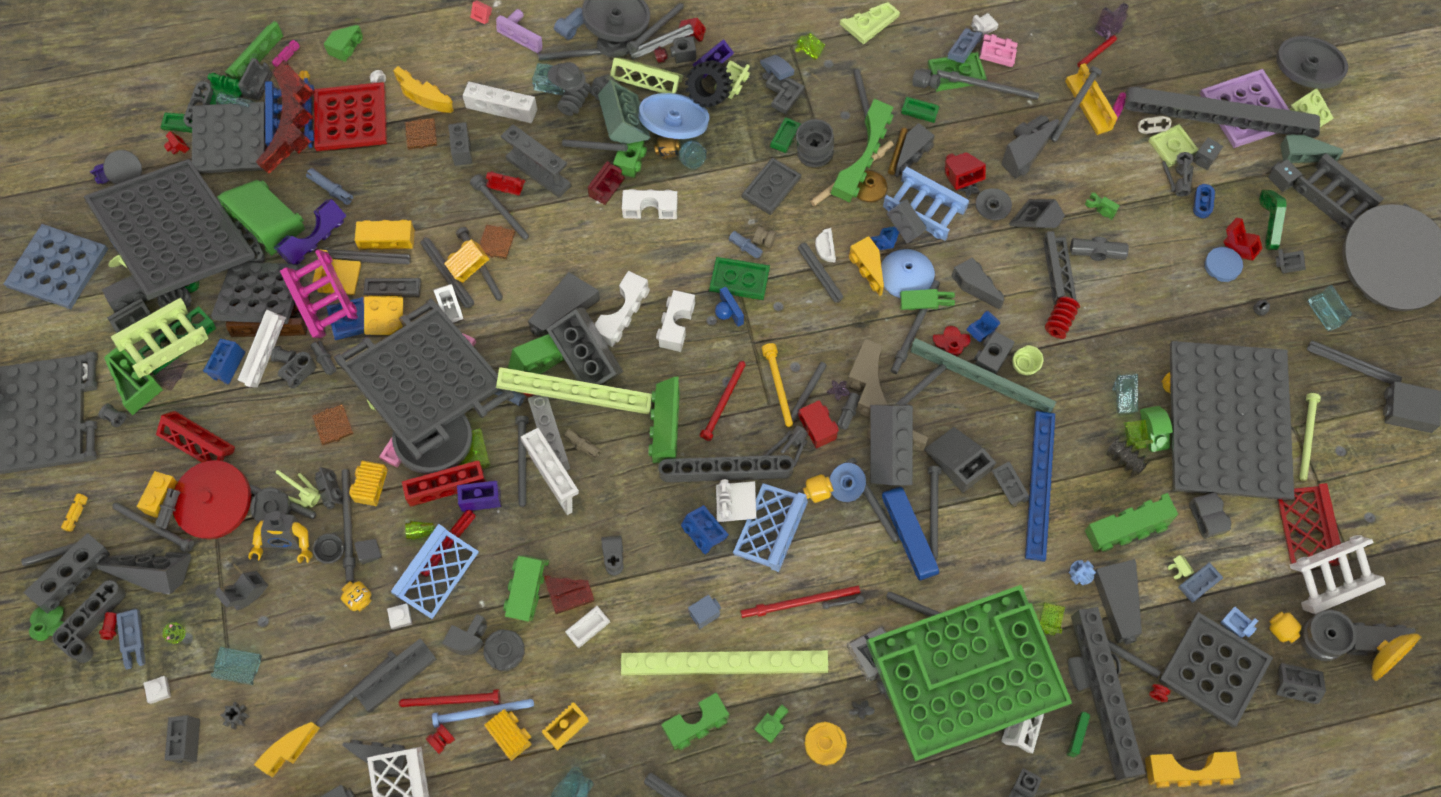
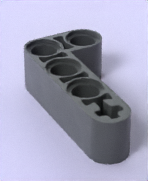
M112 580L105 581L54 632L53 642L72 659L80 663L88 662L93 657V649L84 639L104 620L105 613L112 612L125 598V589ZM100 604V607L94 611L95 607ZM85 620L83 625L79 627L80 622ZM69 635L68 640L63 643L65 637ZM83 648L82 652L77 655L79 649Z

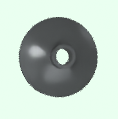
M989 188L983 190L977 196L976 209L986 219L1001 220L1009 215L1012 209V201L1004 191Z

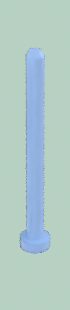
M527 699L439 715L438 712L432 713L433 726L437 728L442 723L497 714L503 709L508 712L534 706V700Z

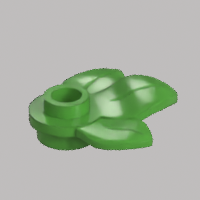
M58 606L48 614L40 607L35 609L30 616L32 626L29 629V635L31 638L43 641L49 636H53L54 632L64 623L61 621L64 607Z

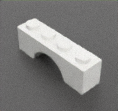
M630 271L627 272L619 285L620 294L625 299L623 307L614 314L600 315L595 323L602 338L611 347L614 346L615 342L620 341L623 329L629 326L632 319L631 316L639 310L641 300L647 297L650 290L647 279Z

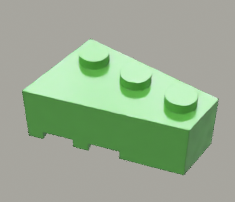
M547 334L513 348L508 369L542 374L558 363L565 361L551 336Z
M115 348L104 357L111 376L115 381L117 391L122 398V403L132 415L163 390L149 374L141 378L137 376L132 367L137 363L125 350L119 352Z
M528 555L518 556V559L514 560L512 570L515 571L514 577L510 579L508 585L510 595L509 599L505 600L503 608L506 611L505 617L528 622L533 621L539 600L540 584H543L545 579L542 577L544 566H548L550 560Z

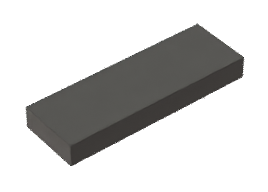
M365 278L363 295L420 297L421 279Z

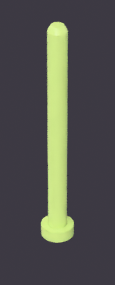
M1316 393L1306 395V401L1309 404L1299 476L1301 481L1308 479L1316 406L1321 399V396Z

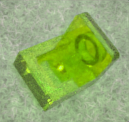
M808 33L805 36L802 35L797 40L796 44L798 45L795 51L803 50L816 60L824 49L825 44L812 33Z
M1146 420L1124 422L1128 446L1142 449L1147 448V444L1153 443V440L1148 438Z
M1043 602L1039 623L1045 634H1062L1061 625L1065 610L1064 606Z

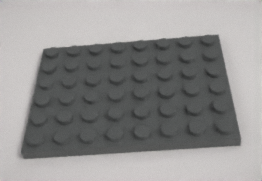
M190 159L84 196L88 207L147 300L255 259L254 252Z
M1171 341L1170 388L1171 425L1173 432L1171 433L1173 491L1204 494L1216 492L1217 495L1293 500L1295 497L1287 350Z

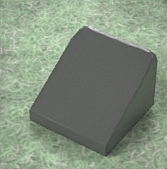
M376 539L354 543L358 558L362 564L382 558Z

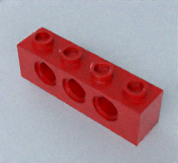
M478 460L402 481L405 499L409 506L412 507L458 494L457 485L486 482L482 465Z

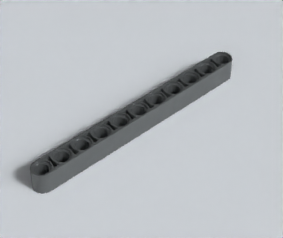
M1130 87L1126 90L1125 108L1130 111L1155 115L1165 114L1168 117L1286 135H1306L1314 138L1320 134V116L1316 114L1139 87Z

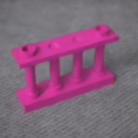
M316 250L315 252L319 259L297 271L286 267L280 270V273L312 337L322 338L326 336L324 331L326 326L346 315L350 319H357L358 316L356 314V306L353 302H350L336 274L331 256L325 251ZM323 266L327 274L326 276L306 287L301 285L300 277ZM330 282L335 292L314 304L310 303L308 299L309 293ZM339 299L343 309L323 320H319L316 315L317 310Z

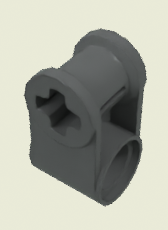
M299 352L279 369L277 375L281 379L283 378L288 383V386L293 389L298 387L304 379L315 371L316 363L307 352Z
M622 536L601 537L606 571L612 576L619 575L623 571Z

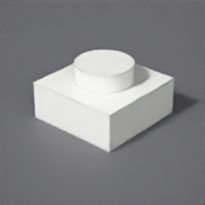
M407 603L387 608L392 630L413 625Z
M162 676L144 683L149 704L171 697L167 677Z

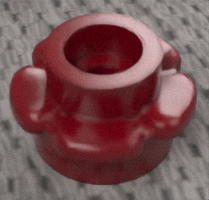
M659 46L658 49L654 50L657 62L665 63V59H668L666 49H662Z

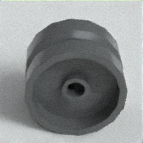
M1325 610L1305 622L1300 631L1302 647L1310 656L1321 661H1333L1350 651L1355 645L1357 638L1355 626L1349 617L1335 610Z

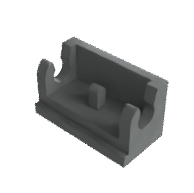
M252 58L238 87L244 97L260 101L265 92V82L270 81L274 73L266 62L261 66L257 59Z
M140 298L110 315L107 319L116 333L152 313Z
M1010 462L992 470L1013 507H1016L1019 502L1023 501L1025 503L1029 501V494Z
M189 715L168 717L165 761L182 763V761L197 762L200 719Z

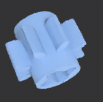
M1083 560L1075 561L1070 567V579L1075 584L1079 582L1082 585L1091 583L1096 573L1093 570L1094 566L1089 561L1085 563Z

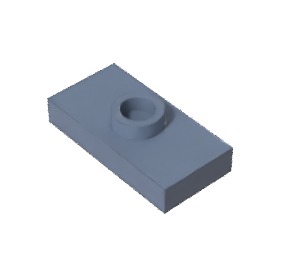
M1209 562L1178 588L1193 603L1221 581L1223 576Z

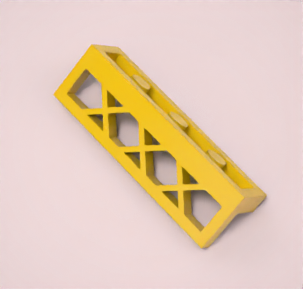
M1086 64L1080 65L1078 73L1066 77L1065 80L1075 98L1090 75ZM1094 80L1079 106L1096 135L1112 130L1118 117Z

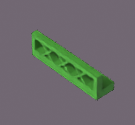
M273 21L271 25H268L225 71L226 76L241 81L252 58L257 59L260 63L283 37L277 22Z

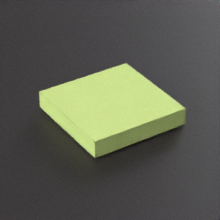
M1180 124L1149 138V143L1162 160L1166 162L1168 167L1177 164L1176 158L1178 154L1189 152L1194 156L1199 150Z

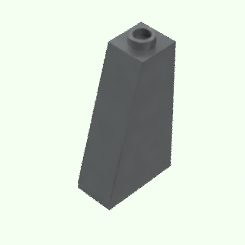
M568 272L529 319L530 331L537 337L549 334L546 329L573 310L583 307L587 310L600 300L599 290Z
M1135 559L1097 568L1094 574V582L1116 642H1124L1125 644L1136 642V638L1142 634Z

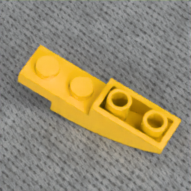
M399 66L393 70L396 80L400 83L403 95L435 111L446 113L454 111L451 98L448 95H443L436 85L432 86L428 81L422 84L418 79L412 78L407 70H403Z

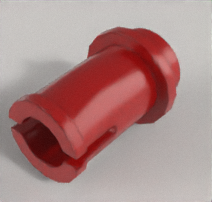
M105 613L102 630L99 631L101 639L113 640L114 636H116V613Z

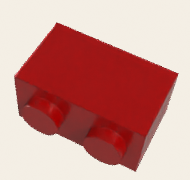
M820 400L799 409L798 418L816 449L836 440L839 431L835 421H831L829 418L830 414L827 407L822 405Z

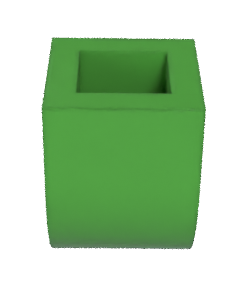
M1160 406L1140 409L1141 427L1148 432L1149 450L1155 452L1170 449V433L1173 432L1167 412Z

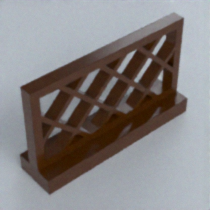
M295 304L288 324H283L279 336L306 335V323L302 315L301 318H291L296 313H300ZM226 321V328L231 337H255L261 323Z

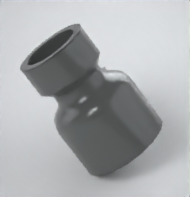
M920 68V70L917 69L914 72L912 84L914 87L919 88L930 86L931 88L938 89L941 76L931 75V70Z

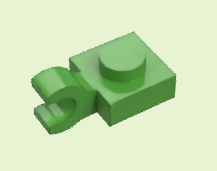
M1096 193L1090 195V199L1094 201L1087 199L1085 202L1087 207H1096V211L1111 220L1120 205L1105 196L1103 199L1100 198Z
M781 705L773 717L767 713L754 730L771 744L784 728L780 721L788 713V709Z

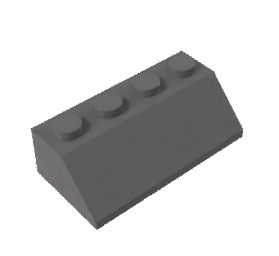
M584 307L573 310L546 329L578 381L603 385L623 373L622 368Z
M910 404L870 405V483L912 485L913 406Z

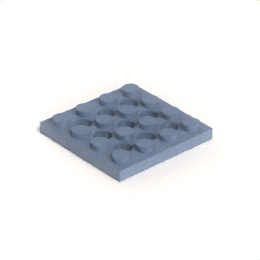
M41 224L7 277L4 285L7 288L72 309L108 248L106 245ZM54 243L51 248L46 249L48 244ZM70 248L68 253L62 254L64 249ZM81 254H86L83 259L78 260ZM44 258L42 263L36 264L38 259ZM60 263L58 268L52 269L55 264ZM76 269L74 274L68 275L70 270ZM35 273L32 278L27 279L29 274ZM51 278L49 283L43 285L44 280ZM67 284L65 289L59 290L61 285Z

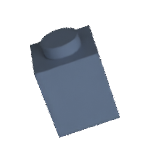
M707 595L688 607V613L700 630L720 617L719 610L721 607L715 598L711 599Z

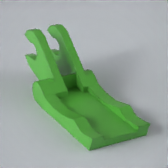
M937 289L900 292V310L938 309L939 305H955V300H947L955 298L954 292H938Z

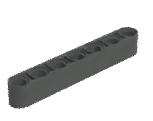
M788 455L665 459L660 462L658 468L659 476L664 482L721 481L723 479H785L793 474L794 460ZM786 464L790 468L785 470L782 469L780 466ZM768 465L770 469L763 470L761 466ZM728 466L731 470L726 472L722 468ZM749 466L751 469L744 471L741 467ZM687 467L692 469L689 473H685L682 470ZM704 467H710L712 470L709 472H704L702 469ZM670 468L672 472L664 473L663 470Z

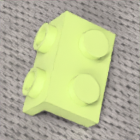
M729 61L726 66L728 68L726 72L731 73L729 78L733 79V83L730 84L733 88L729 92L730 95L728 97L731 100L735 94L738 95L743 87L740 85L741 82H746L750 75L748 72L750 65L748 64L743 68Z

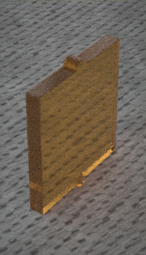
M434 118L405 122L408 150L437 146Z
M486 225L479 245L486 255L491 258L507 259L515 230L506 229L502 226Z
M343 404L331 409L326 408L325 411L312 416L323 446L334 441L339 442L340 439L353 434Z

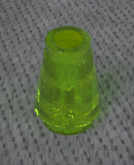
M418 521L405 523L406 539H411V541L430 536L434 531V523Z

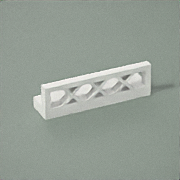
M266 310L238 381L245 383L248 387H258L286 317Z
M1044 714L1035 717L1033 724L1031 719L1005 728L1001 742L1006 745L1018 746L1028 753H1033ZM1026 734L1029 736L1028 744L1024 743Z

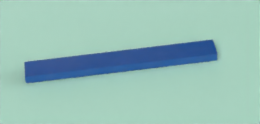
M1036 411L1025 559L1045 562L1047 555L1055 413Z

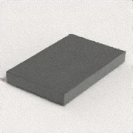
M772 157L745 189L741 198L767 214L772 215L801 179V174Z

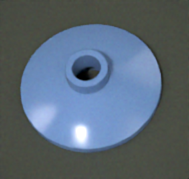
M853 463L839 465L830 476L834 489L831 493L839 501L852 502L859 498L865 489V474L859 466ZM852 480V485L849 487L848 483Z

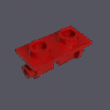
M494 171L487 172L486 179H488L487 188L520 196L525 180L519 177L514 178L497 174Z

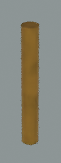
M901 128L888 169L890 175L895 174L908 132L906 128Z

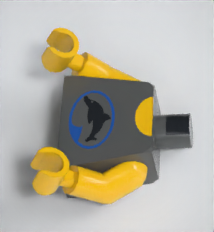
M272 511L266 514L264 520H261L254 529L252 541L254 547L248 555L250 560L253 553H256L258 561L263 555L261 545L264 548L302 550L297 557L299 563H302L304 557L307 563L313 557L312 552L308 550V547H310L308 530L293 515Z

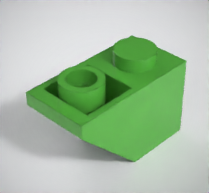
M353 25L332 31L324 42L327 54L346 61L353 54L355 47L362 41L363 35L360 26Z

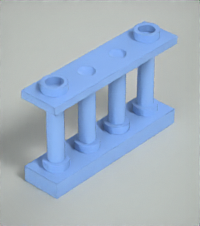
M906 167L901 179L903 185L893 198L888 195L885 196L883 207L889 212L900 203L899 201L909 187L919 191L910 204L914 210L925 195L933 198L934 202L925 215L917 211L915 212L926 226V231L933 234L934 237L946 241L950 230L946 227L957 212L962 215L965 213L969 200ZM940 204H944L951 209L939 224L932 220L931 217Z

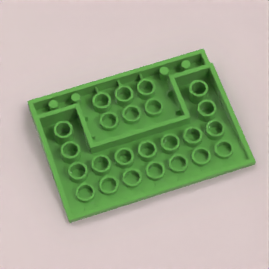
M1022 585L866 640L914 761L1072 704L1032 603L1029 604Z

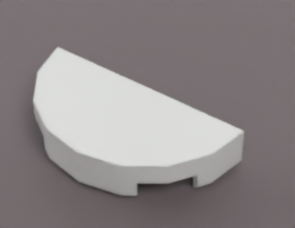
M831 228L824 229L818 235L815 242L817 254L827 262L836 261Z

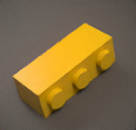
M404 219L399 221L356 222L355 243L359 250L413 249L415 229L412 221Z

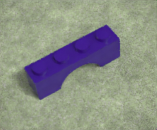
M332 199L325 200L314 210L316 225L309 236L302 239L286 236L274 247L288 264H299L303 261L304 255L308 251L312 252L317 248V243L321 239L325 240L331 235L330 231L334 227L338 228L344 223L343 219L346 217V214Z

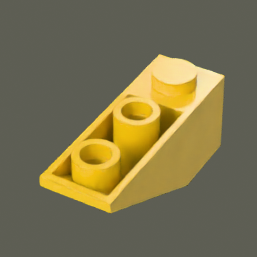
M868 236L850 246L849 259L853 264L857 265L863 278L866 277L869 281L871 289L881 296L884 283L880 252Z

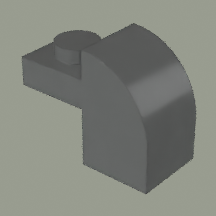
M257 571L242 573L234 585L219 587L215 594L226 608L234 606L236 610H241L258 599L268 587V584Z
M476 614L467 632L452 625L442 642L443 646L459 655L476 653L484 645L479 636H483L487 629L485 618Z

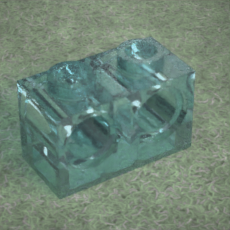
M537 63L532 78L534 90L563 95L566 90L553 84L548 79V71L553 66Z

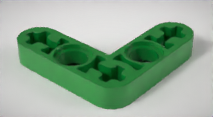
M1262 190L1259 197L1260 205L1270 212L1265 247L1267 250H1278L1286 212V199L1273 190Z

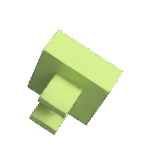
M1182 555L1173 559L1176 564L1168 566L1169 570L1178 568L1179 573L1174 576L1175 579H1180L1183 575L1184 577H1189L1195 573Z

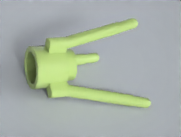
M276 470V474L301 491L299 494L301 500L288 496L291 502L300 504L305 508L308 506L313 507L317 504L321 497L320 491L313 487L301 473L298 476L306 484L307 487L305 488L281 471Z

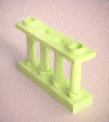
M181 298L111 336L119 352L126 349L137 364L132 367L139 378L150 374L153 370L191 348L201 345L208 339L203 327L195 329L185 315L188 314V311ZM175 320H179L189 333L181 339H178L168 326V324ZM159 329L163 331L172 343L163 349L158 346L151 336L152 333ZM142 339L145 340L154 352V354L145 359L142 358L133 346V344Z

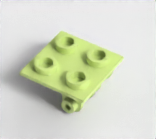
M1314 89L1293 103L1289 109L1291 111L1320 116V127L1333 119L1318 89Z

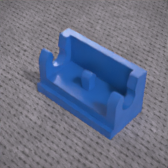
M220 339L203 372L207 373L215 381L220 379L223 383L229 384L246 352L236 342Z

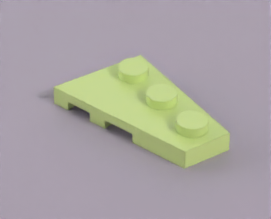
M887 2L871 8L866 13H857L852 18L841 19L840 25L862 44H865L897 19L900 12Z

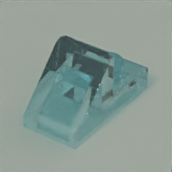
M1138 374L1118 375L1112 387V390L1117 393V412H1138Z

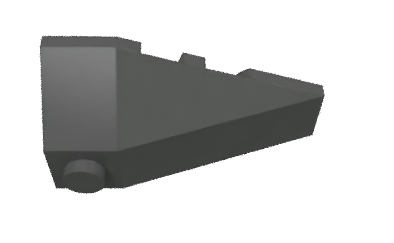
M1055 119L1044 124L1039 131L1037 129L1032 130L1028 136L1023 134L1007 145L1001 165L1015 179L1029 172L1030 167L1058 127L1059 120Z
M166 552V556L155 557L154 553H150L136 558L135 555L109 556L97 564V569L152 592L171 594L183 584L191 560V553Z

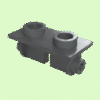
M319 467L320 471L315 474L314 479L319 491L326 489V491L321 493L324 506L327 509H332L335 507V503L343 505V494L338 487L336 474L333 470Z

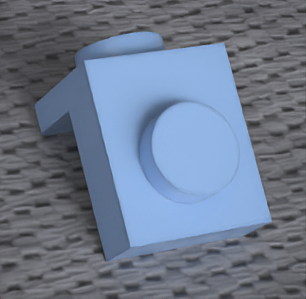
M1234 607L1220 623L1235 635L1243 638L1245 635L1250 637L1256 631L1255 624L1258 620L1254 618L1251 621L1239 609Z

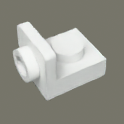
M987 13L982 17L978 15L973 16L971 27L974 32H982L983 37L984 34H989L996 30L998 23Z

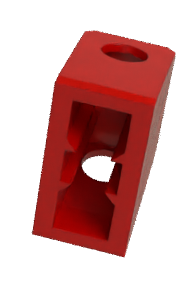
M966 152L957 156L953 153L947 155L945 159V175L955 190L986 179V164Z

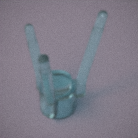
M220 92L216 98V104L236 103L249 107L250 104L248 103L254 102L235 97L231 94L228 95L224 92Z

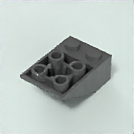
M955 427L924 449L962 493L989 474L996 464L995 460L983 447Z

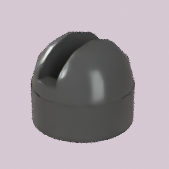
M1264 299L1258 300L1253 306V310L1257 315L1264 316L1270 310V303Z

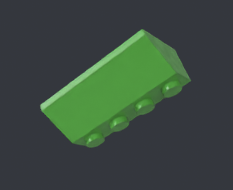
M673 377L656 384V391H652V402H655V409H651V420H654V426H650V438H653V444H649V456H652L653 463H660L665 459H676L679 377Z

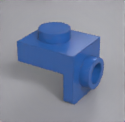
M895 226L883 228L880 235L871 237V240L879 250L894 248L899 231H897Z
M986 311L979 320L969 325L967 331L973 338L982 342L988 335H993L1000 325V321L989 311Z

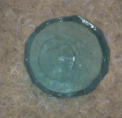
M695 140L686 141L679 150V160L687 168L697 169L703 165L707 151Z

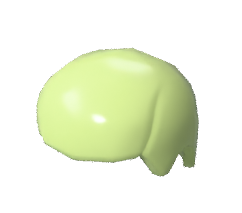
M1031 345L1020 348L1012 357L1013 368L1019 374L1026 376L1039 371L1044 361L1042 352Z

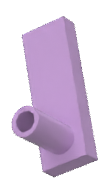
M516 9L508 18L501 15L496 18L497 32L536 53L542 50V37L517 24L524 17L521 10Z

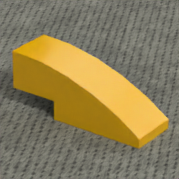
M312 722L296 728L268 748L254 765L267 775L274 777L286 760L294 764L320 728Z

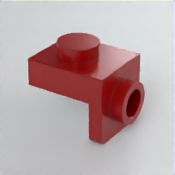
M698 18L682 20L680 22L679 28L687 24H691L694 33L686 37L695 36L699 42L703 40L706 28Z

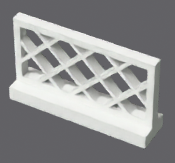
M536 428L521 436V441L563 510L569 515L572 513V497L577 495L579 490L539 428Z
M421 747L367 757L373 797H389L394 789L403 794V797H429ZM406 755L407 765L403 770L393 764L398 756ZM381 759L388 764L382 774L375 770V760ZM390 767L401 773L394 783L385 777ZM403 776L410 780L411 786L407 792L397 786ZM381 780L392 786L386 796L378 792V785Z

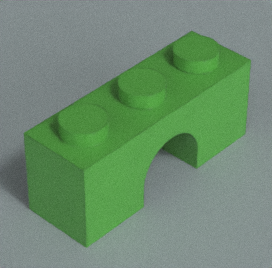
M717 692L698 703V707L702 712V718L698 723L688 724L678 714L661 724L674 750L677 748L682 750L691 744V740L696 737L701 739L709 734L708 730L713 727L718 729L727 723L729 713Z

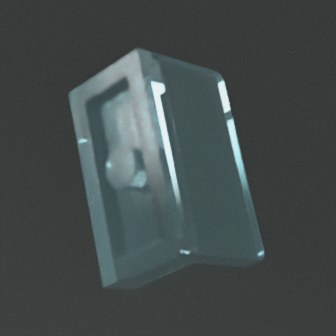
M1332 285L1328 286L1323 293L1313 296L1307 301L1327 331L1344 325L1352 316L1351 311Z

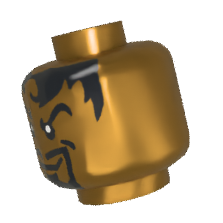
M659 137L657 144L654 145L656 155L660 154L662 159L677 157L679 151H681L679 139Z

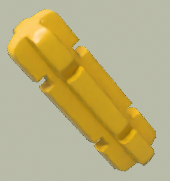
M76 494L73 500L75 503L71 504L65 517L67 520H64L61 525L63 530L73 531L75 527L74 522L78 521L83 510L82 505H85L88 498L85 495Z

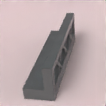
M1054 231L1047 232L1043 244L1053 304L1056 305L1060 297H1065L1064 290L1071 295V298L1077 301L1066 237L1055 238ZM1057 243H1062L1063 249L1060 252L1057 251ZM1059 258L1065 262L1063 268L1060 267ZM1061 274L1068 278L1066 284H1063Z
M420 638L352 691V693L370 713L437 659Z

